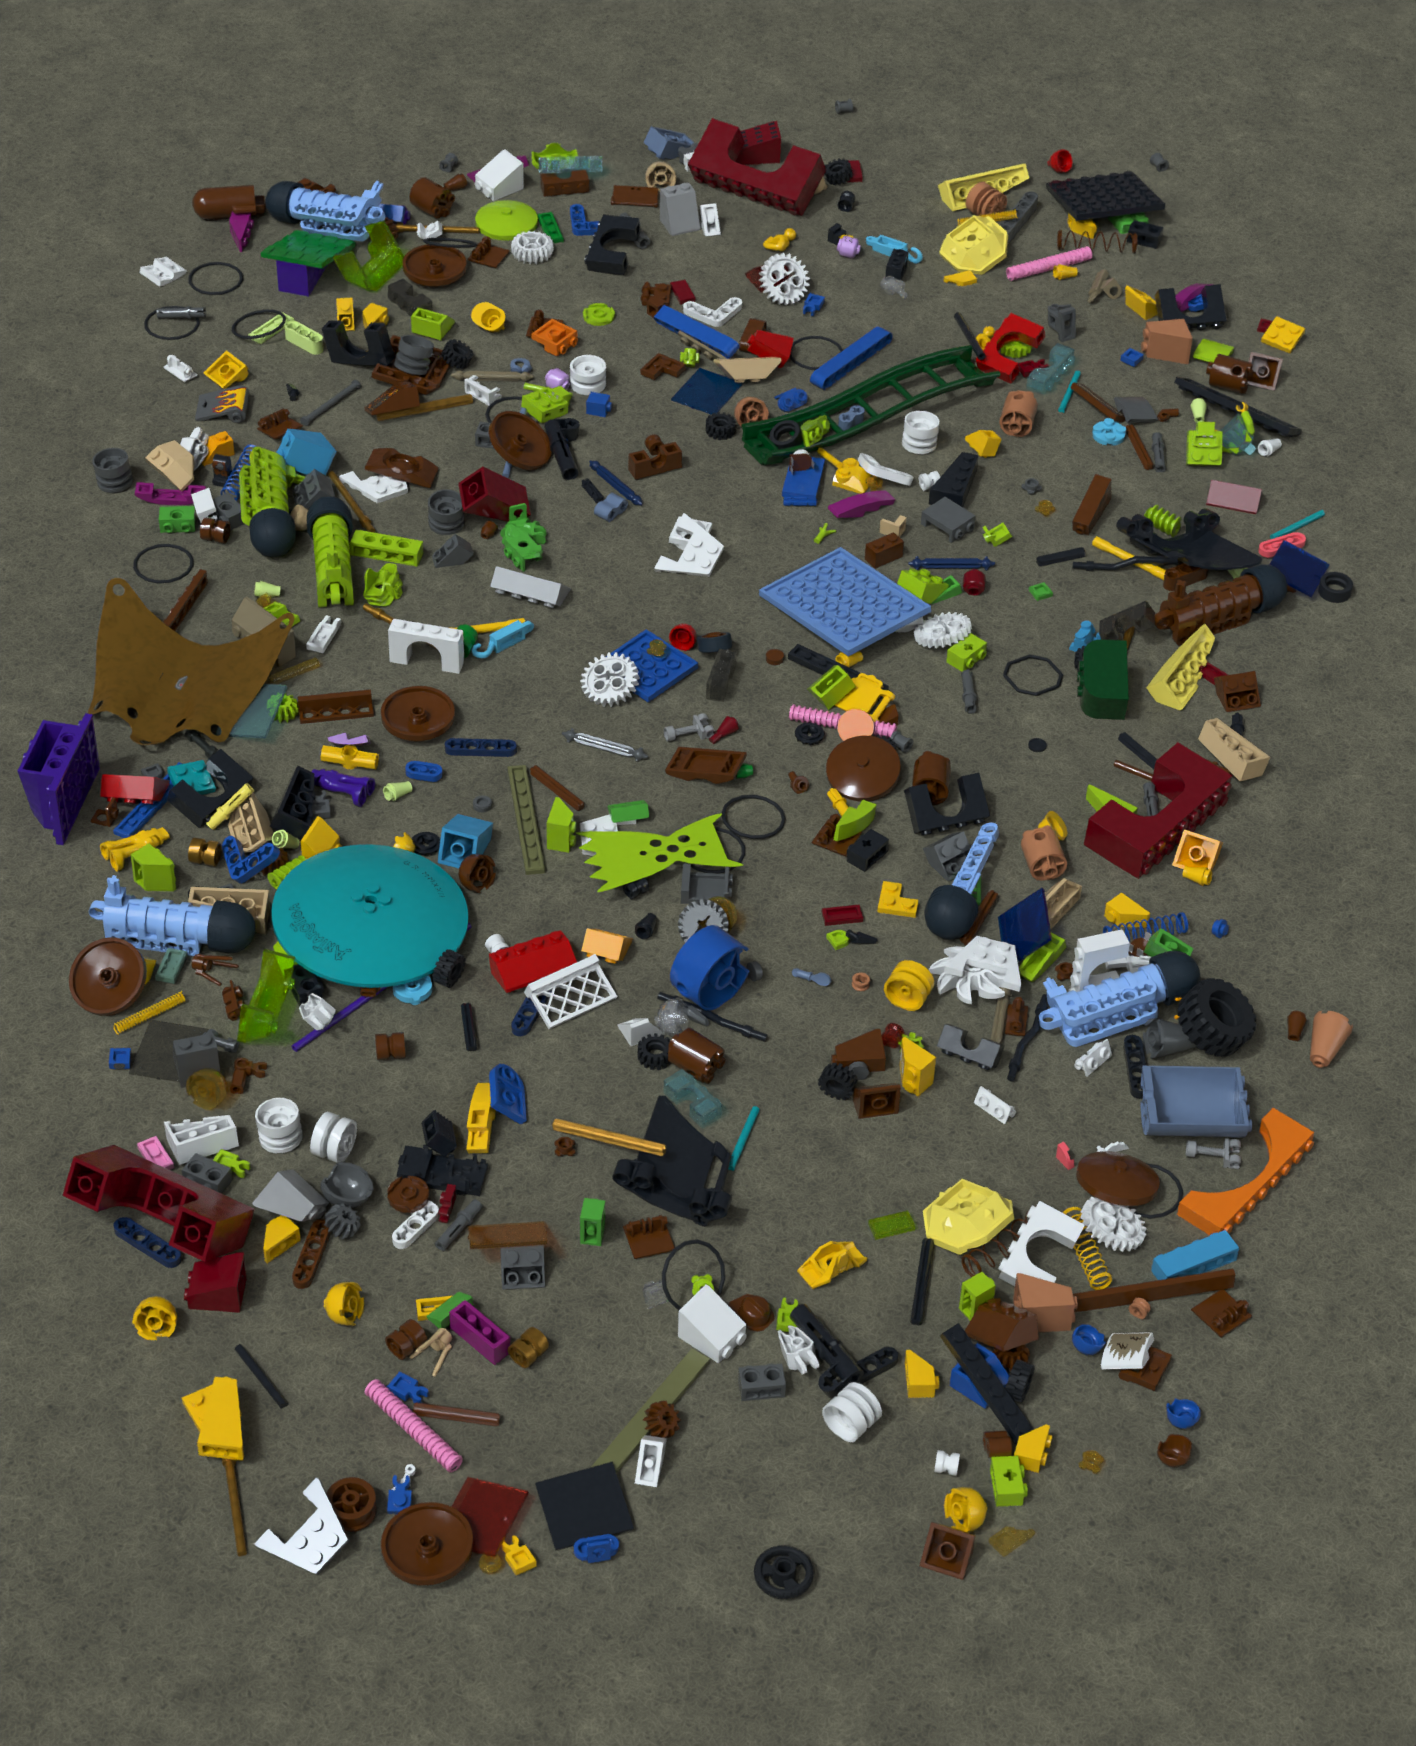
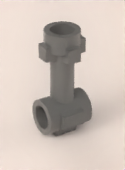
M214 1029L204 1032L203 1035L214 1033L216 1044L224 1047L225 1051L237 1052L239 1041L230 1037L227 1040L220 1038L218 1032Z

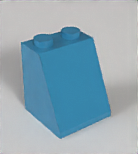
M288 428L276 453L284 458L286 465L295 467L297 472L307 475L316 469L326 476L337 451L322 433Z
M457 814L442 827L437 863L459 868L464 858L469 855L483 854L491 840L493 823Z

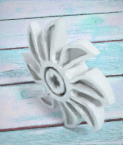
M956 946L944 949V953L949 957L936 961L929 968L931 974L940 975L937 981V990L940 995L956 988L958 999L968 1004H972V990H977L979 997L986 999H997L1005 996V992L999 987L1003 988V980L1006 974L970 965L965 966L962 977L944 973L946 964L964 947Z

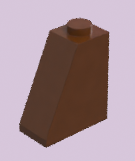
M872 1030L835 1046V1053L831 1055V1065L837 1063L838 1066L841 1063L845 1068L854 1062L860 1061L867 1064L869 1072L885 1071L886 1057L881 1030Z

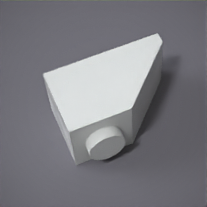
M643 1436L640 1444L635 1484L657 1487L664 1460L666 1438Z

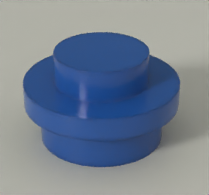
M1224 919L1216 920L1212 926V934L1217 938L1227 935L1229 930L1227 921Z

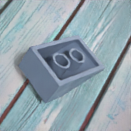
M652 126L644 140L648 149L655 152L656 156L663 160L665 158L674 159L679 157V147L689 148L695 143L684 133Z

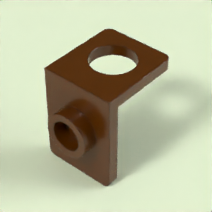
M113 797L106 807V811L97 809L91 819V823L111 827L119 815L116 798ZM105 814L107 820L99 821L97 817Z

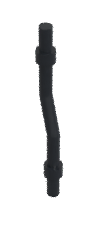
M1157 555V557L1134 556L1114 564L1094 563V561L1073 562L1072 569L1115 571L1135 563L1156 564V566H1164V564L1178 565V559L1175 561L1161 555Z
M663 992L658 994L657 999L671 1004L672 1007L679 1009L682 1007L688 1008L692 1005L707 1019L720 1026L742 1033V1036L747 1038L753 1037L764 1042L767 1040L768 1034L754 1030L752 1026H743L724 1019L709 1010L702 1009L698 1005L684 1001L682 997L676 995L673 997Z
M1047 994L1042 995L1040 1003L1036 1006V1016L1032 1028L1017 1044L1014 1057L1010 1060L1008 1066V1081L1012 1082L1015 1080L1016 1074L1020 1071L1022 1065L1021 1058L1024 1049L1040 1030L1039 1015L1048 1009Z

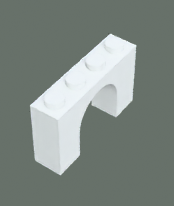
M399 619L392 620L388 629L390 662L407 665L412 655V643L423 641L435 646L440 652L442 671L460 674L464 664L463 630Z
M1122 929L1077 940V947L1074 949L1075 961L1072 963L1073 975L1070 977L1071 988L1069 991L1074 990L1078 992L1083 990L1084 986L1090 984L1094 986L1099 985L1104 979L1110 977L1112 979L1119 978L1116 970L1096 975L1090 974L1097 966L1104 962L1128 957L1130 943Z
M1039 1201L1036 1207L1032 1205L1026 1216L1030 1218L1027 1225L1022 1223L1017 1233L1020 1235L1017 1242L1013 1240L1008 1252L1011 1254L1008 1260L1004 1258L998 1268L1001 1270L999 1278L1015 1286L1017 1273L1053 1283L1057 1279L1055 1276L1036 1267L1029 1260L1026 1253V1244L1036 1237H1049L1073 1249L1085 1226L1079 1221Z

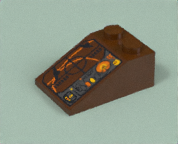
M408 380L399 381L397 385H393L364 407V410L370 415L418 407L420 402L417 386L408 382Z

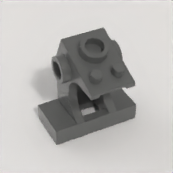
M1052 304L1047 306L1048 326L1058 332V339L1061 342L1075 339L1076 309L1071 307V304ZM1069 320V326L1064 325V321Z

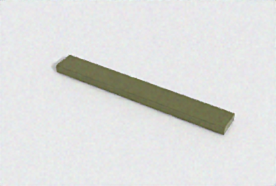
M526 765L508 766V776L525 874L545 873L527 768Z
M691 1349L591 1467L613 1462L617 1474L638 1449L643 1436H649L651 1430L645 1429L647 1422L643 1421V1419L647 1415L644 1411L650 1408L652 1403H658L659 1401H667L668 1404L675 1405L710 1363V1358Z

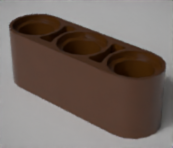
M749 319L740 339L739 351L751 353L747 351L749 346L747 341L750 335H754L757 330L766 331L767 321Z
M1185 563L1169 568L1164 574L1163 587L1168 591H1175L1177 580L1186 581V586L1206 579L1208 569L1189 566Z

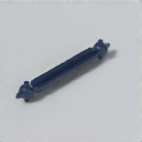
M589 461L591 469L596 471L600 477L625 498L631 500L634 505H643L641 497L635 495L632 489L607 468L601 466L598 461Z
M916 556L913 561L908 562V565L913 566L916 570H919L920 567L925 569H978L983 567L985 570H988V568L995 565V562L988 559L987 556L983 560L978 558H926L922 561Z

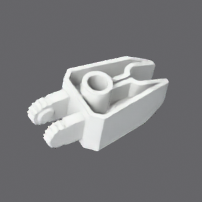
M200 427L195 428L190 437L182 438L180 444L194 456V470L199 467L209 452L206 446L209 436L206 433L202 434L203 430Z
M312 993L308 996V1001L300 1005L299 1010L303 1020L318 1031L331 1022L336 1009L324 999Z
M788 1326L789 1335L778 1330L781 1351L790 1370L798 1369L801 1374L807 1373L806 1366L809 1364L814 1369L819 1368L814 1341L795 1326Z

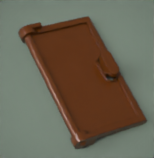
M614 185L613 197H611L610 203L611 205L651 206L657 208L659 188Z

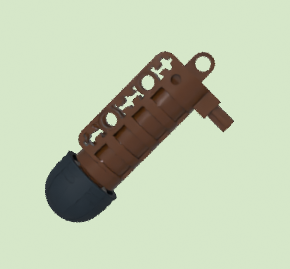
M1267 564L1243 570L1240 577L1234 578L1232 582L1224 581L1219 583L1217 587L1212 585L1204 588L1203 591L1196 590L1189 594L1185 592L1187 582L1177 580L1175 591L1170 592L1168 600L1161 603L1160 611L1154 615L1152 623L1158 629L1167 630L1171 628L1173 631L1172 639L1178 646H1181L1203 624H1206L1214 635L1227 631L1226 629L1230 630L1247 624L1250 620L1251 612L1260 613L1276 607L1286 596L1287 581L1278 568Z

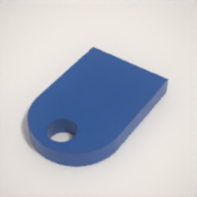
M498 1064L489 1073L491 1107L515 1122L523 1124L527 1121L523 1082L511 1067L505 1064Z

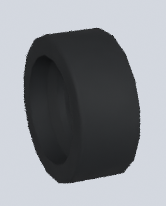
M792 420L777 423L770 432V440L778 449L798 446L803 441L798 423ZM790 431L795 432L791 439L778 441L782 434Z
M1328 572L1320 579L1318 593L1326 601L1343 603L1351 597L1353 581L1346 574ZM1327 585H1339L1344 589L1335 590L1329 588Z

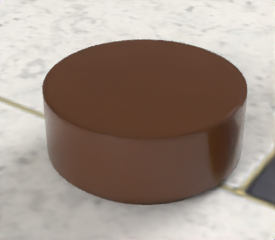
M771 649L767 651L766 662L768 664L780 665L783 663L784 653L781 650Z

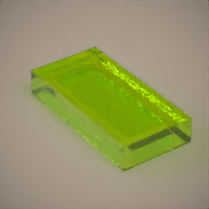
M908 1210L868 1220V1225L875 1240L915 1231V1224Z

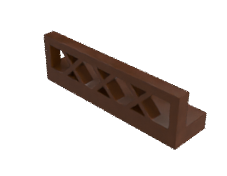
M371 689L298 697L300 724L374 717ZM369 707V712L359 711L360 708ZM346 709L351 711L348 714L341 713L342 710ZM329 711L332 714L329 716H324L322 713ZM311 713L313 716L304 718L303 714Z

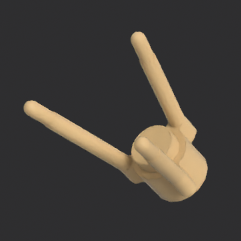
M444 1328L438 1329L429 1340L410 1355V1359L419 1355L430 1345L436 1351L443 1350L432 1373V1376L435 1377L448 1351L452 1348L449 1344L452 1341L451 1334Z

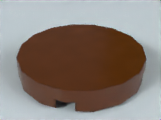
M408 1176V1178L402 1179L400 1177L394 1180L388 1187V1202L397 1211L403 1213L416 1212L426 1206L429 1201L428 1186L421 1178Z

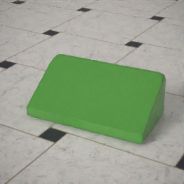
M644 800L608 806L613 823L649 817L648 804Z
M457 1292L427 1315V1319L439 1329L445 1328L450 1324L449 1312L464 1300L473 1306V1297Z

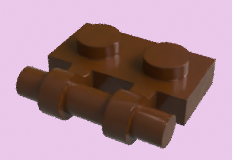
M645 282L642 286V305L646 306L647 300L657 296L665 300L669 307L671 284L661 283L651 287L649 282Z

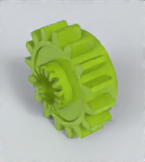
M1012 341L1002 346L1000 352L1008 357L1019 358L1026 356L1027 353H1031L1033 347L1020 341Z

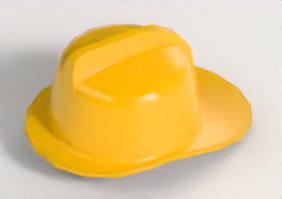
M488 302L479 303L473 308L471 318L476 325L493 333L505 329L506 315L502 309Z
M1049 811L1039 823L1038 828L1047 825L1051 826L1056 832L1059 841H1063L1068 834L1066 825L1057 813Z

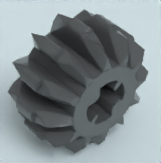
M344 1203L340 1205L335 1204L326 1213L324 1225L329 1228L328 1232L334 1234V1238L339 1236L341 1240L345 1238L350 1239L359 1230L361 1218L356 1215L357 1211H353L351 1206L346 1207Z

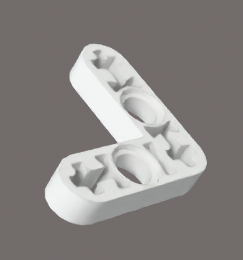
M737 297L730 298L716 311L692 301L683 304L684 314L714 327L724 325L742 309V300Z
M860 453L857 461L867 473L911 486L913 476L881 466L873 457Z
M429 1200L426 1206L419 1211L412 1212V1215L393 1232L392 1243L396 1248L405 1249L409 1247L438 1219L439 1209L435 1203ZM418 1223L421 1225V1227L418 1229H413L410 1227V1225Z

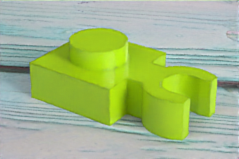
M222 1149L213 1159V1161L230 1167L231 1172H235L240 1178L245 1177V1171L241 1169L250 1170V1163L248 1161H240L238 1155Z
M786 1298L782 1299L781 1308L778 1309L776 1330L789 1332L788 1326L797 1327L791 1321L790 1314L798 1306V1300L795 1299L793 1305H788Z

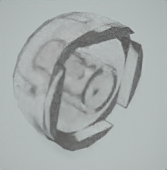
M680 997L662 1003L658 1008L657 1016L654 1017L656 1027H660L661 1032L670 1038H673L675 1034L682 1033L689 1027L688 1017L682 1010V1008H685V1004Z

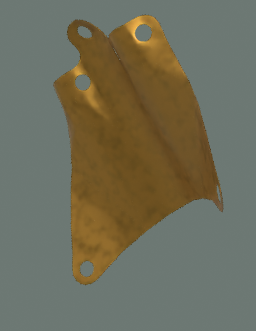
M121 578L111 579L106 587L96 646L95 687L88 714L94 715L98 712L108 711L118 715L132 728L131 740L140 745L164 742L173 734L185 729L197 730L216 742H224L238 719L267 680L294 623V615L286 613L259 632L234 642L221 645H200L184 638L166 626L147 609L125 580ZM116 584L122 585L125 589L124 594L121 596L115 595L113 586ZM288 618V626L280 629V623ZM188 676L181 690H177L175 685L178 680ZM103 701L102 705L97 710H94L95 705ZM130 707L134 708L138 712V717L135 719L131 718L127 713V709ZM186 719L180 727L176 728L181 720ZM213 724L221 728L222 732L219 736L211 732L210 728ZM143 740H144V741L151 742V743H149V744H142V743H140V741H143Z

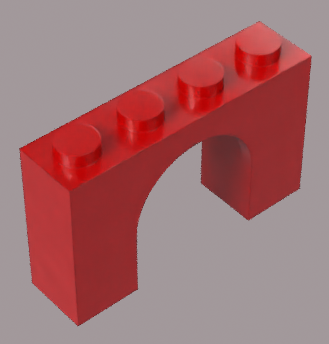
M1010 313L1003 320L1001 327L995 331L990 342L986 343L983 350L985 358L983 360L976 358L977 368L985 373L999 371L1000 377L998 378L1011 384L1020 373L1017 362L1000 355V349L1012 341H1020L1038 348L1046 337L1044 327Z

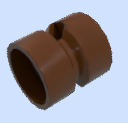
M207 517L202 520L200 526L201 539L208 541L214 539L215 542L226 544L230 537V522L216 521V519Z
M404 1032L392 1033L390 1037L386 1033L375 1034L377 1060L389 1059L391 1055L394 1058H406Z
M413 1319L407 1320L399 1327V1331L394 1330L385 1338L390 1352L400 1360L405 1359L413 1352V1349L419 1348L427 1341L423 1328Z

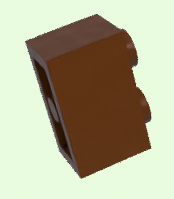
M893 532L867 543L865 547V560L874 569L903 557L904 541Z

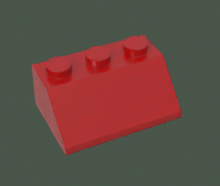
M102 774L100 797L107 798V802H110L114 797L116 798V803H118V799H124V803H136V800H142V804H153V801H161L170 781L157 777Z

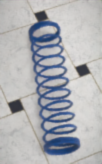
M247 445L244 448L237 464H235L221 490V495H223V492L225 494L227 489L229 493L237 495V498L234 499L238 501L240 497L238 491L240 490H236L230 484L239 487L233 480L239 482L235 476H239L237 471H240L239 467H243L241 463L251 466L244 459L249 460L248 455L250 454H247L246 451L252 450L247 448L257 447L255 445Z
M1182 912L1178 913L1177 916L1172 914L1170 918L1165 915L1163 918L1156 917L1155 920L1153 918H1149L1148 921L1143 919L1141 922L1136 920L1133 924L1131 922H1127L1126 925L1120 923L1119 926L1113 924L1111 928L1104 926L1103 933H1107V930L1112 932L1114 926L1120 930V926L1123 925L1125 927V935L1127 937L1128 934L1127 939L1130 942V934L1127 929L1128 924L1132 925V934L1135 939V936L1138 938L1134 927L1136 922L1140 925V936L1144 938L1143 921L1147 923V932L1149 933L1150 930V934H1152L1149 921H1154V931L1156 933V927L1157 931L1159 930L1156 921L1160 918L1162 921L1161 928L1163 929L1164 925V929L1167 931L1164 923V918L1167 917L1169 919V931L1173 935L1174 927L1171 917H1176V928L1179 934L1181 932L1187 933L1188 920ZM1181 916L1184 919L1185 930L1182 926Z

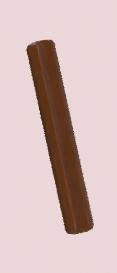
M1132 424L1127 425L1126 433L1145 470H1152L1154 464L1135 426Z
M534 765L530 768V774L575 810L580 811L585 807V803L540 767Z
M990 890L978 908V914L972 927L961 937L960 941L964 945H967L974 939L996 902L998 893L994 890Z
M416 1402L413 1407V1412L417 1416L499 1426L500 1414L494 1412Z

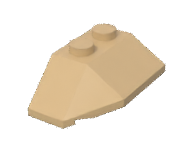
M781 358L714 359V363L728 378L735 379V382H745V379H750V382H760V379H766L781 362Z
M175 440L158 445L145 457V461L180 491H183L194 480V456Z
M254 793L244 800L230 815L228 824L230 834L241 842L244 853L256 851L272 840L274 833L270 827L268 814Z
M1063 878L1047 892H1044L1037 903L1032 904L1029 913H1031L1030 924L1035 941L1039 942L1080 899L1081 885Z

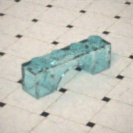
M602 156L539 157V173H561L585 169L586 172H603Z
M1057 343L1050 351L1049 364L1051 367L1035 368L1028 376L1027 389L1045 395L1048 390L1051 391L1053 384L1060 380L1061 375L1067 372L1070 365L1074 364L1075 349Z

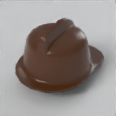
M746 1294L729 1302L728 1306L744 1321L746 1328L756 1332L764 1331L775 1319L769 1303L761 1296Z

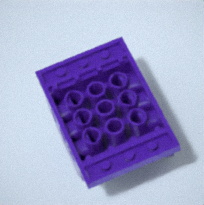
M85 713L78 726L43 720L34 739L30 741L27 753H24L22 763L18 769V774L32 813L43 828L53 830V837H55L56 844L64 845L100 770L93 714Z

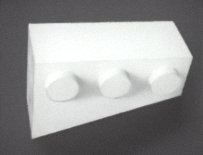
M230 1115L205 1117L203 1121L190 1122V1119L183 1120V1123L171 1124L170 1121L164 1122L168 1144L179 1165L188 1163L195 1153L207 1157L218 1153L220 1149L229 1150L239 1146L236 1126Z

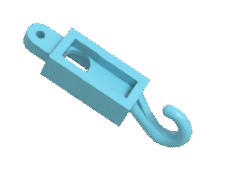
M880 235L878 238L873 236L866 237V244L873 246L874 251L891 256L893 249L908 251L907 243ZM912 247L911 251L916 252L918 258H914L909 253L908 260L913 263H920L923 258L922 253L919 249Z
M517 620L490 634L489 646L485 652L477 651L482 646L478 643L473 646L472 654L482 659L490 656L493 650L499 653L524 640L525 634L533 630L534 624L530 621L521 623Z

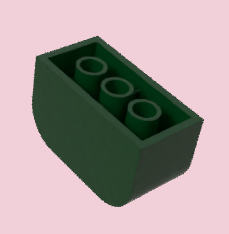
M1091 641L1084 648L1082 661L1079 660V671H1077V682H1079L1077 697H1080L1081 709L1091 718L1125 720L1129 700L1127 641Z

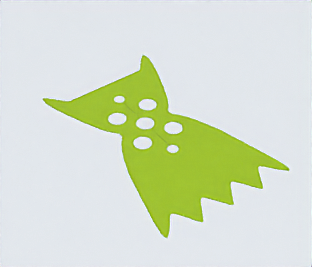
M722 813L689 824L667 837L652 833L627 831L576 832L578 835L592 839L579 847V849L597 853L584 863L602 867L589 877L607 881L597 892L610 890L648 877L669 867L675 861L710 866H743L741 863L727 859L713 825ZM687 835L690 837V840L688 842H680L678 837ZM660 840L662 844L658 847H653L650 845V841ZM700 842H705L706 845H705V846H700L699 843H700ZM669 845H676L679 847V850L677 852H669L667 847ZM692 850L696 852V856L688 858L684 853ZM645 851L647 852V854L640 855V852ZM665 855L668 859L665 862H658L656 856Z

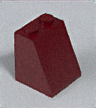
M239 1252L216 1257L206 1262H194L193 1270L188 1273L189 1288H185L184 1301H187L188 1309L240 1313L247 1281L244 1253Z

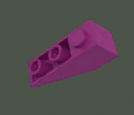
M232 211L229 219L230 233L239 251L243 252L244 247H247V238H250L251 229L254 227V220L251 219V213L234 214Z

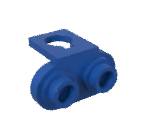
M796 387L774 397L775 399L779 398L778 407L783 412H788L804 405L808 399L806 392L802 389H796Z
M610 1534L582 1538L574 1544V1555L588 1563L610 1560V1556L615 1555L619 1550L618 1539Z

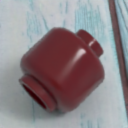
M977 569L967 571L963 576V590L968 595L974 596L984 592L986 587L985 574Z

